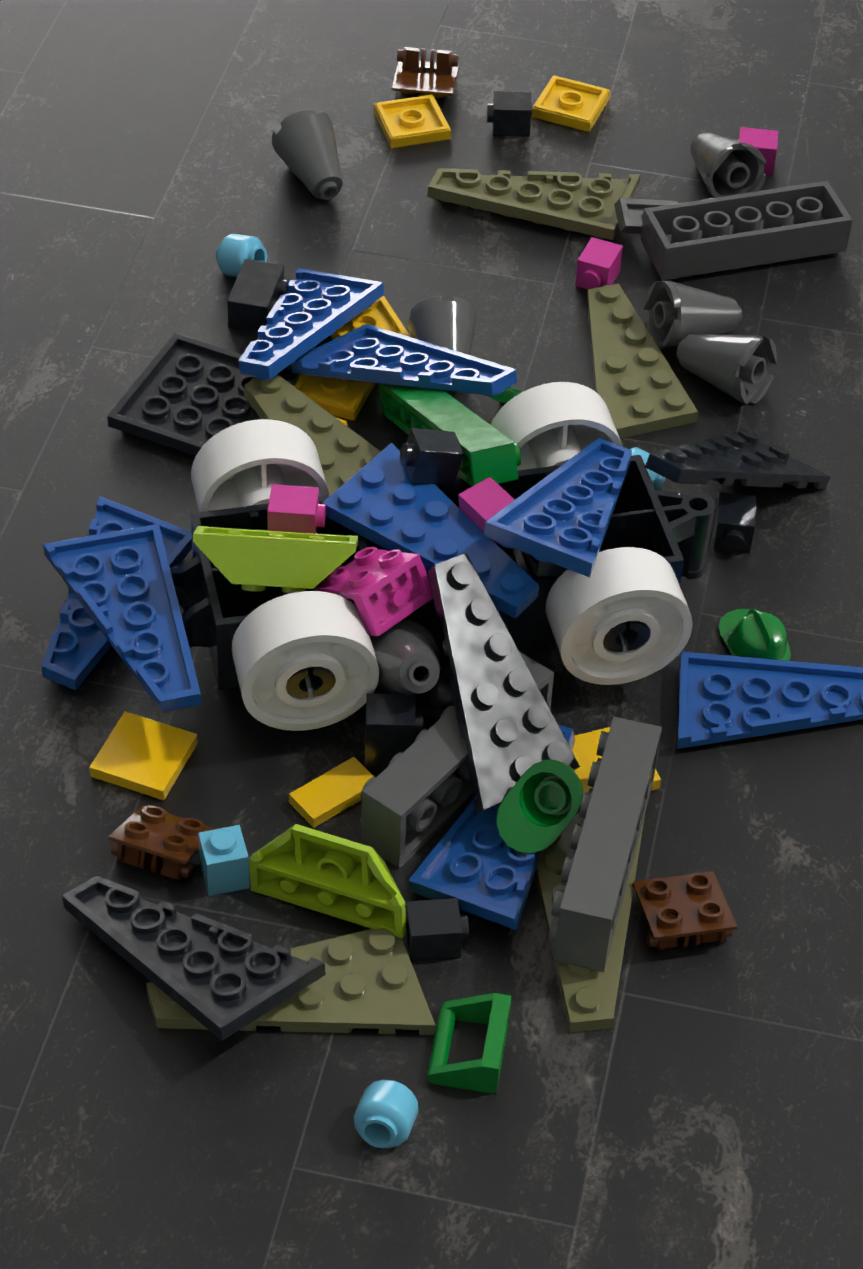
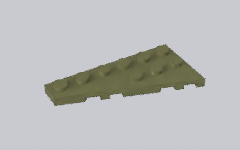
M438 168L428 185L427 197L468 206L477 210L481 209L498 213L506 217L524 219L536 224L558 227L566 231L588 234L596 238L613 240L619 229L614 204L619 198L634 197L639 186L640 174H629L628 179H611L612 176L609 173H599V178H582L576 172L528 171V176H510V170H498V175H481L477 169Z
M619 283L588 289L587 310L591 333L590 344L593 356L594 390L606 403L619 437L625 438L697 422L698 411Z
M278 374L269 380L254 378L245 384L244 396L260 419L278 420L300 428L312 439L318 452L329 495H332L381 452Z
M579 813L556 841L541 851L535 871V879L548 938L554 917L551 913L557 890H561L563 885L561 876L566 857L571 856L572 851H576L570 849L575 824L579 825L581 819L585 820V818L579 817ZM644 820L605 971L600 972L554 961L569 1033L612 1028L634 889L632 883L635 881ZM549 942L554 959L555 943Z
M368 929L290 948L291 956L304 961H308L312 957L325 962L326 975L240 1029L256 1031L257 1026H280V1031L350 1033L353 1028L379 1029V1034H395V1029L419 1030V1035H435L436 1025L402 938L394 936L392 932L386 929ZM146 983V992L157 1028L208 1030L154 983Z

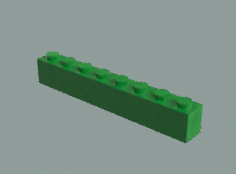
M379 383L383 414L408 435L411 428L455 432L464 451L458 476L473 487L489 477L497 484L519 479L517 466L521 465V453L518 445L444 390Z

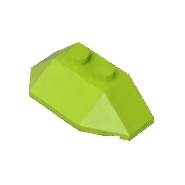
M198 526L193 533V542L231 584H242V589L246 591H264L266 586L282 587V592L290 594L315 588L356 552L358 536Z
M295 824L249 858L251 891L374 930L386 929L392 932L394 936L402 939L406 934L405 901L388 867L373 847Z

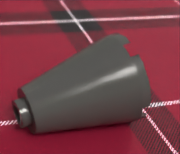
M312 109L295 112L280 123L282 128L277 134L275 131L273 132L272 146L277 155L315 198L332 199L343 186L333 124L324 112H322L323 115L316 114Z
M710 132L702 133L693 140L690 154L713 198L756 192L761 189L766 178L764 173V163L766 164V160L757 148L750 144Z
M668 280L654 282L648 290L644 302V310H649V321H644V325L658 348L662 349L678 346L690 334L723 335L735 331L742 320V310L735 299Z
M433 296L420 301L412 307L408 319V328L412 338L471 355L477 319L475 309L470 302L453 296L454 301H442V296ZM444 390V391H445L446 393H448L449 395H453V394H456V393H457V392H455V391H446V390Z
M690 334L679 343L677 358L681 367L739 402L755 404L763 398L772 383L774 375L768 373L770 364L777 363V351L772 339L760 335Z
M402 619L378 637L370 636L379 667V680L376 691L381 694L417 695L429 691L436 685L440 674L439 649L435 638L424 626L412 620Z

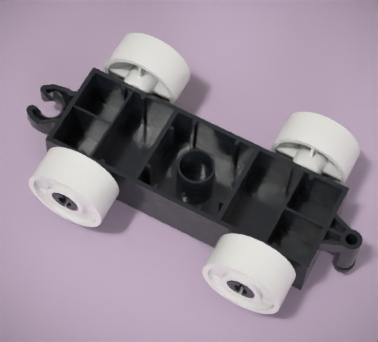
M553 382L530 388L508 401L498 411L490 424L516 443L521 453V465L517 466L519 479L498 484L514 499L520 497L598 438L623 447L604 400L594 390L577 383ZM260 419L230 426L210 438L202 446L194 459L191 479L199 513L191 514L193 559L181 566L170 568L178 603L184 610L182 620L189 648L209 647L218 689L240 688L246 709L261 723L277 729L291 731L312 730L329 726L359 710L366 703V693L373 694L379 680V667L371 638L361 620L354 600L329 592L316 591L315 588L290 594L282 592V587L266 586L264 591L243 590L242 584H231L193 542V533L198 526L268 531L267 511L272 484L319 487V504H322L331 495H329L318 452L314 442L304 431L286 422ZM641 455L631 456L625 480L590 578L568 569L561 576L537 577L525 557V552L515 548H506L496 543L539 585L538 597L516 619L497 609L516 647L557 644L562 661L571 674L583 681L601 685L623 684L639 680L669 664L683 650L692 632V616L680 588L681 577L697 579L702 577L708 569V551L716 507L713 498L701 492L684 494L655 490ZM462 478L456 479L454 485L435 484L458 508V494L472 487ZM328 517L325 518L324 528L317 527L316 534L358 536L356 552L339 567L346 566L355 560V554L365 548L376 547L379 550H387ZM431 599L404 619L415 621L428 629L437 642L439 659L448 658L449 656L444 654L442 644L445 640L442 620L437 617L434 599Z

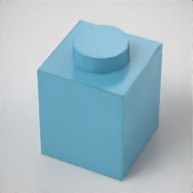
M240 825L199 832V860L208 896L250 888L249 856Z

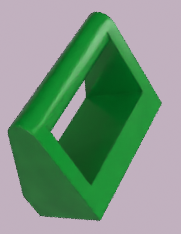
M491 993L441 1003L426 1077L428 1082L436 1085L497 1094L510 1017L511 995ZM455 1020L488 1025L482 1059L447 1065Z

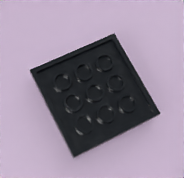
M174 333L108 414V427L196 456L202 446L220 431L245 421L260 420V417L244 396L245 384L256 377L240 373L239 359L242 354ZM284 368L278 373L279 376L293 386L299 380V374L292 373L291 370Z

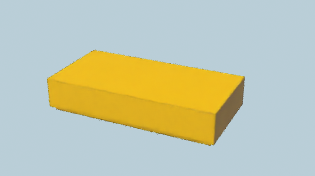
M352 757L289 794V803L315 828L361 801L363 786L374 776L355 757Z

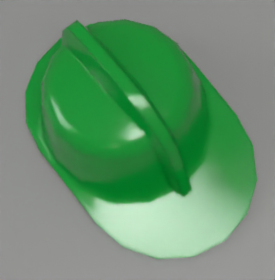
M736 609L726 613L720 619L718 630L731 656L790 660L791 652L787 642L785 626L773 614L759 611L758 609Z
M546 759L534 763L527 769L504 797L498 808L496 823L499 834L505 843L518 852L535 853L545 850L555 842L577 815L581 807L583 788L578 775L570 766L558 760Z

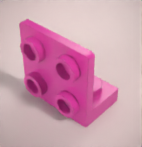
M368 547L357 552L354 556L355 560L346 566L337 567L325 580L315 587L316 591L329 592L354 600L368 634L376 637L433 599L430 580L419 554L405 553L400 550H379L376 547Z

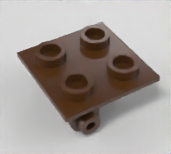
M404 47V50L398 49V65L392 91H400L406 95L415 93L430 94L438 98L453 96L459 70V55L453 54V51L438 50L437 63H435V49H431L430 62H426V48H422L421 61H419V48Z
M142 805L109 835L108 840L113 841L111 854L117 856V861L136 867L140 866L144 870L151 863V872L158 873L161 869V875L181 881L182 878L190 879L192 876L194 863L188 861L199 851L198 833L214 830L215 828L206 826L202 821L195 818H181L169 814L158 806Z
M714 871L633 881L632 883L650 929L646 931V942L649 948L656 947V950L660 951L665 948L677 947L678 938L681 947H687L689 936H691L694 946L700 945L701 942H724L725 937L732 936V930H737L738 926Z

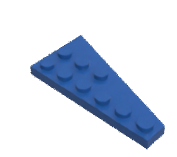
M298 268L296 280H290L287 285V294L279 297L266 317L267 325L261 326L257 331L258 339L250 342L239 359L240 373L255 376L259 380L274 378L288 365L295 363L299 357L314 349L318 343L333 335L337 329L352 321L356 315L371 307L375 301L384 296L383 282Z
M365 324L303 354L295 363L291 364L292 373L473 393L485 396L500 395L503 393V390L518 383L516 369L369 324Z
M598 438L485 522L483 536L497 541L503 547L518 549L533 555L539 561L551 562L590 578L630 465L632 450Z
M392 443L322 503L326 504V517L389 551L400 550L405 553L419 554L426 571H429L435 564L467 553L496 609L515 619L538 597L539 585L492 539L483 536L484 532L435 484L410 482L405 467L400 463V451Z
M99 496L97 512L94 519L90 522L88 536L159 524L170 568L178 566L192 550L191 531ZM68 587L69 594L66 602L62 604L59 613L60 620L56 631L52 633L41 667L43 677L77 690L112 645Z
M159 524L43 544L44 554L159 710L165 712L202 705L198 680Z
M681 651L679 661L677 749L863 719V667Z
M558 725L572 750L575 743L573 729ZM476 796L408 880L411 892L433 900L458 898L460 910L517 931L541 851L524 853L509 847L500 836L496 823L500 805L476 815L474 800L477 799Z

